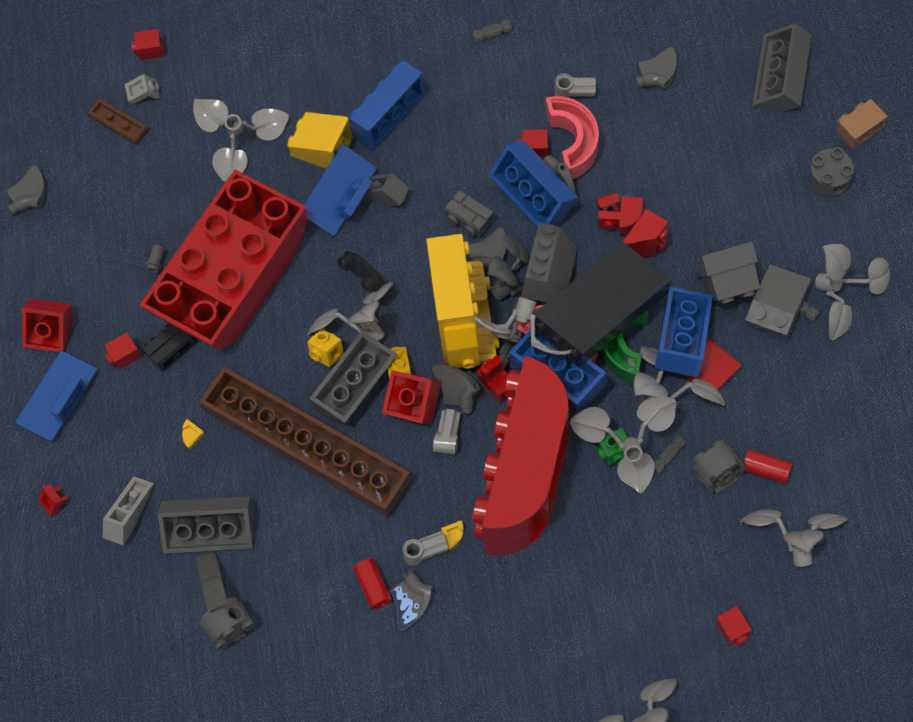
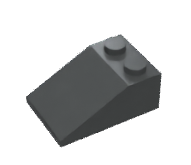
M770 264L746 316V325L788 340L811 278Z

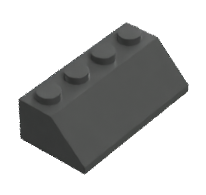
M797 23L764 34L753 106L756 108L785 112L801 106L812 35Z
M539 222L521 297L548 302L569 285L577 247L560 227Z
M361 331L309 398L311 407L330 420L346 424L395 360L397 354Z
M251 496L161 501L158 520L163 554L253 549Z

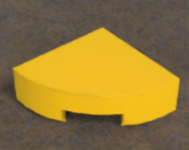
M187 419L183 424L182 438L186 447L191 450L203 437L204 432Z
M462 520L441 528L449 551L455 548L462 540L464 533Z

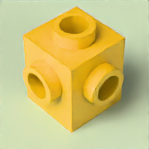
M323 329L307 341L310 357L314 361H319L328 367H331L344 354L341 339Z

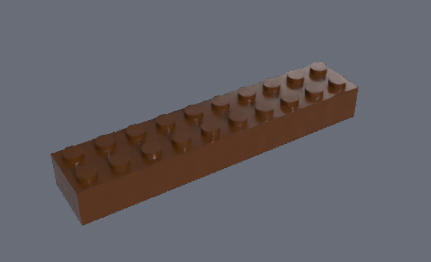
M226 367L222 368L199 401L204 412L386 517H389L412 481L409 471Z

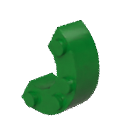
M648 310L600 350L602 359L608 369L620 379L632 384L635 375L639 373L642 354L633 352L627 347L623 336L630 328L636 325H646Z

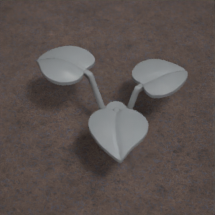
M194 100L195 120L203 131L213 133L218 130L219 126H225L230 134L231 149H219L215 152L212 159L215 172L224 182L227 181L234 169L243 173L247 167L248 159L246 153L243 150H235V136L241 134L243 127L256 130L257 136L264 141H273L282 135L289 120V115L283 111L261 109L253 114L252 123L254 126H251L246 121L241 122L238 115H229L227 106L219 100Z
M828 244L823 246L826 256L827 274H818L815 286L820 291H827V296L837 300L832 304L829 313V340H835L845 334L850 328L852 310L834 292L841 289L842 283H869V290L872 294H881L888 287L890 269L888 262L884 258H875L869 265L868 279H842L846 274L845 270L851 264L850 250L841 244Z
M394 282L382 285L377 291H371L362 301L365 306L360 311L354 313L349 319L340 314L337 308L325 312L314 321L307 335L310 337L311 333L324 328L333 319L340 318L357 330L359 334L363 331L379 341L385 333L377 324L379 321L375 316V311L379 306L378 300L391 286H394ZM354 323H361L360 326L362 328L358 327Z
M519 297L516 309L513 310L507 323L503 325L480 320L476 315L473 317L475 323L491 330L492 335L515 343L522 339L515 335L520 321L528 323L530 319L531 345L554 355H569L572 349L567 351L556 350L542 344L535 338L536 315L533 314L536 302L533 300ZM514 318H515V319H516V322H515L514 327H513V329H512V331H511L510 328H509V326H510V324L512 323V321H513Z
M642 346L639 350L642 357L655 365L657 349ZM659 369L656 380L647 374L637 373L633 382L635 395H649L647 398L667 396L666 388L659 384L664 370ZM697 378L693 379L692 382H688L670 396V398L674 399L687 388H691L697 395L719 403L723 407L725 405L722 395L715 386Z
M667 396L645 399L637 409L638 418L644 421L641 424L638 438H628L624 442L607 427L610 423V418L602 408H586L573 416L570 424L574 432L588 442H601L605 437V431L608 432L619 444V447L623 448L625 456L617 466L619 478L637 492L642 493L649 485L655 469L652 457L648 453H643L641 448L645 426L647 425L650 430L657 432L669 428L675 418L677 402L675 399Z
M763 509L746 515L741 519L740 524L744 522L749 525L764 526L774 522L778 523L784 535L783 538L789 546V551L793 552L794 565L802 567L812 564L811 549L824 537L823 532L816 529L836 527L848 521V517L830 513L818 514L808 520V523L812 525L811 530L787 533L782 520L779 518L782 516L781 512Z
M663 679L646 686L642 690L640 697L642 701H648L649 711L632 722H666L668 718L667 710L665 708L653 709L654 701H662L673 692L677 680ZM618 714L610 715L598 722H623L624 717Z

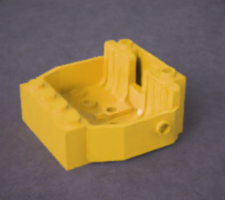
M462 234L428 238L426 240L444 364L449 363V366L455 368L463 367L470 369L483 364L489 358L495 357L496 349L499 348L498 337L493 336L491 330L478 325L473 320L474 315H476L480 320L491 322L487 290L491 288L489 276L485 277L481 261L466 262L465 255H469L468 241L463 242Z

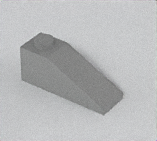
M137 477L131 479L103 518L104 539L124 545L138 522L154 487V483Z

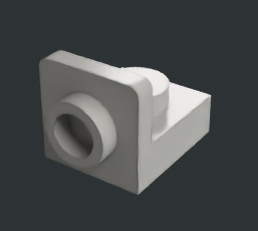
M145 74L125 84L128 102L131 104H135L148 96L154 99L160 98L157 81Z

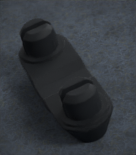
M346 251L343 256L338 257L337 263L342 269L349 268L356 276L362 278L361 286L364 290L377 291L383 285V277L357 253Z

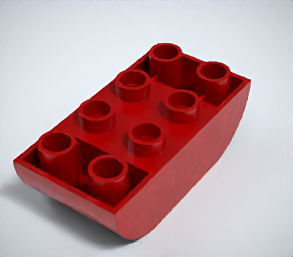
M234 169L139 306L214 349L221 350L226 348L245 330L291 262L305 230L307 207Z
M526 356L521 372L516 370H510L505 388V396L508 397L506 412H499L494 432V438H498L496 453L500 455L489 453L484 469L483 480L487 481L485 495H489V498L478 496L473 512L472 523L476 524L474 536L484 540L485 554L509 555L522 551L537 541L549 524L569 441L568 398L563 383L548 366Z

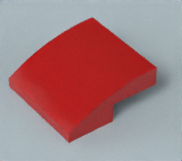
M708 338L699 376H684L691 382L695 378L707 381L719 391L740 370L742 365Z

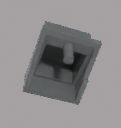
M753 242L701 256L696 278L697 280H703L707 294L713 295L712 301L723 304L733 301V296L737 295V297L742 298L755 294L754 290L760 289L755 262H758Z

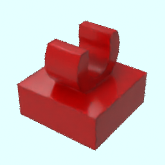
M613 192L594 199L596 207L602 208L601 211H607V208L611 206L614 212H619V208L615 204L620 202L618 193Z
M49 484L42 488L38 501L51 517L59 512L60 506L66 503L68 497L67 495L60 497L61 488L56 487L53 489Z

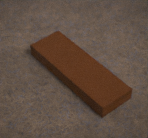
M100 98L87 112L88 117L135 145L149 131L146 125Z

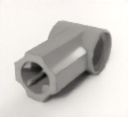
M560 74L555 80L554 94L556 97L595 96V78H572L569 74Z
M452 409L442 410L439 429L434 437L433 452L456 455L458 447L457 434L461 418L460 412Z
M440 531L418 540L411 539L406 541L403 545L404 561L410 566H417L427 558L448 551L449 548L444 534ZM415 549L419 553L416 556H410L408 551Z

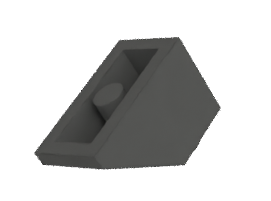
M392 173L377 175L370 178L372 183L363 196L388 207L399 206L405 201L409 187Z

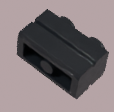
M168 323L161 329V333L158 336L148 339L144 344L145 347L142 349L149 360L163 372L195 343L189 334Z

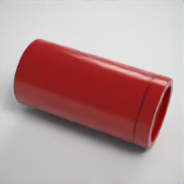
M748 449L744 461V471L786 484L792 462Z
M366 559L353 567L371 610L380 609L392 601L374 559Z

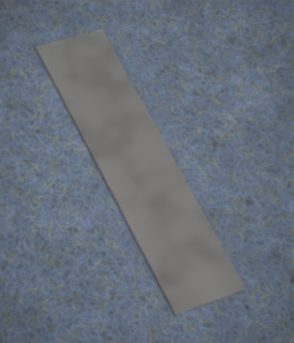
M215 551L195 557L207 610L210 611L227 605Z

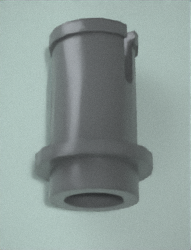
M153 245L149 261L145 263L148 272L157 274L162 270L161 262L165 253L164 247Z

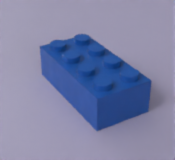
M404 60L399 65H395L389 76L379 82L377 89L365 97L363 104L352 111L349 119L353 138L373 152L425 95L422 73Z
M524 140L507 144L489 173V176L537 227L539 222L559 227L578 199L575 193Z
M670 287L664 308L655 369L693 377L699 376L704 359L713 295Z
M531 329L509 352L511 364L520 371L526 356L540 361L555 372L566 390L568 408L576 414L584 410L607 385V373L592 361L588 360L580 367L575 362L570 361L566 355L549 354L531 345ZM535 332V338L539 342L554 348L546 338Z

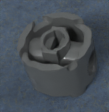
M839 147L825 149L817 153L812 158L808 182L810 188L818 195H826V198L839 197L845 193L851 183L854 172L852 159Z
M722 440L714 443L712 448L706 453L701 452L693 459L695 463L693 473L710 494H713V491L720 493L729 488L738 480L736 476L738 472L742 475L745 470V465L741 459Z
M237 597L228 598L227 605L216 608L213 612L207 611L200 619V624L217 651L224 649L233 641L235 643L243 641L247 637L246 632L255 625Z

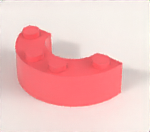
M566 97L546 98V113L551 128L559 127L566 129L576 139L569 149L562 151V162L567 164L572 180L587 172L596 159L599 142L598 125L590 110L580 102Z

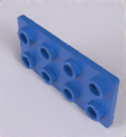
M345 145L340 146L304 204L307 207V220L329 235L335 236L344 220L351 217L371 185L372 181L370 178L375 172L376 167Z
M61 351L19 415L16 424L53 442L96 375L97 368Z

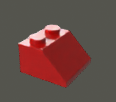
M646 209L623 242L645 259L655 257L658 251L662 252L668 243V240H666L669 234L667 230L668 221Z
M30 299L22 307V347L52 352H65L72 326V304Z
M392 370L382 413L422 424H432L441 381Z

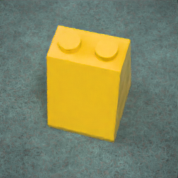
M305 112L303 118H300L297 123L294 136H291L288 140L287 146L289 147L290 155L327 169L340 146L345 145L349 147L353 139L349 118Z

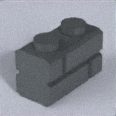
M460 190L445 207L447 221L454 226L460 225L472 237L476 235L481 238L495 220L494 211Z

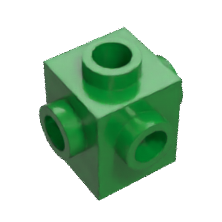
M622 428L614 431L622 442L628 439ZM606 432L604 439L598 442L597 453L601 460H606L608 466L618 465L620 460L625 457L623 448H620L614 438Z

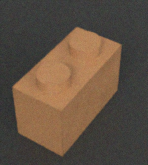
M870 99L866 103L858 104L849 115L846 113L838 120L836 132L851 149H854L884 128L888 116Z

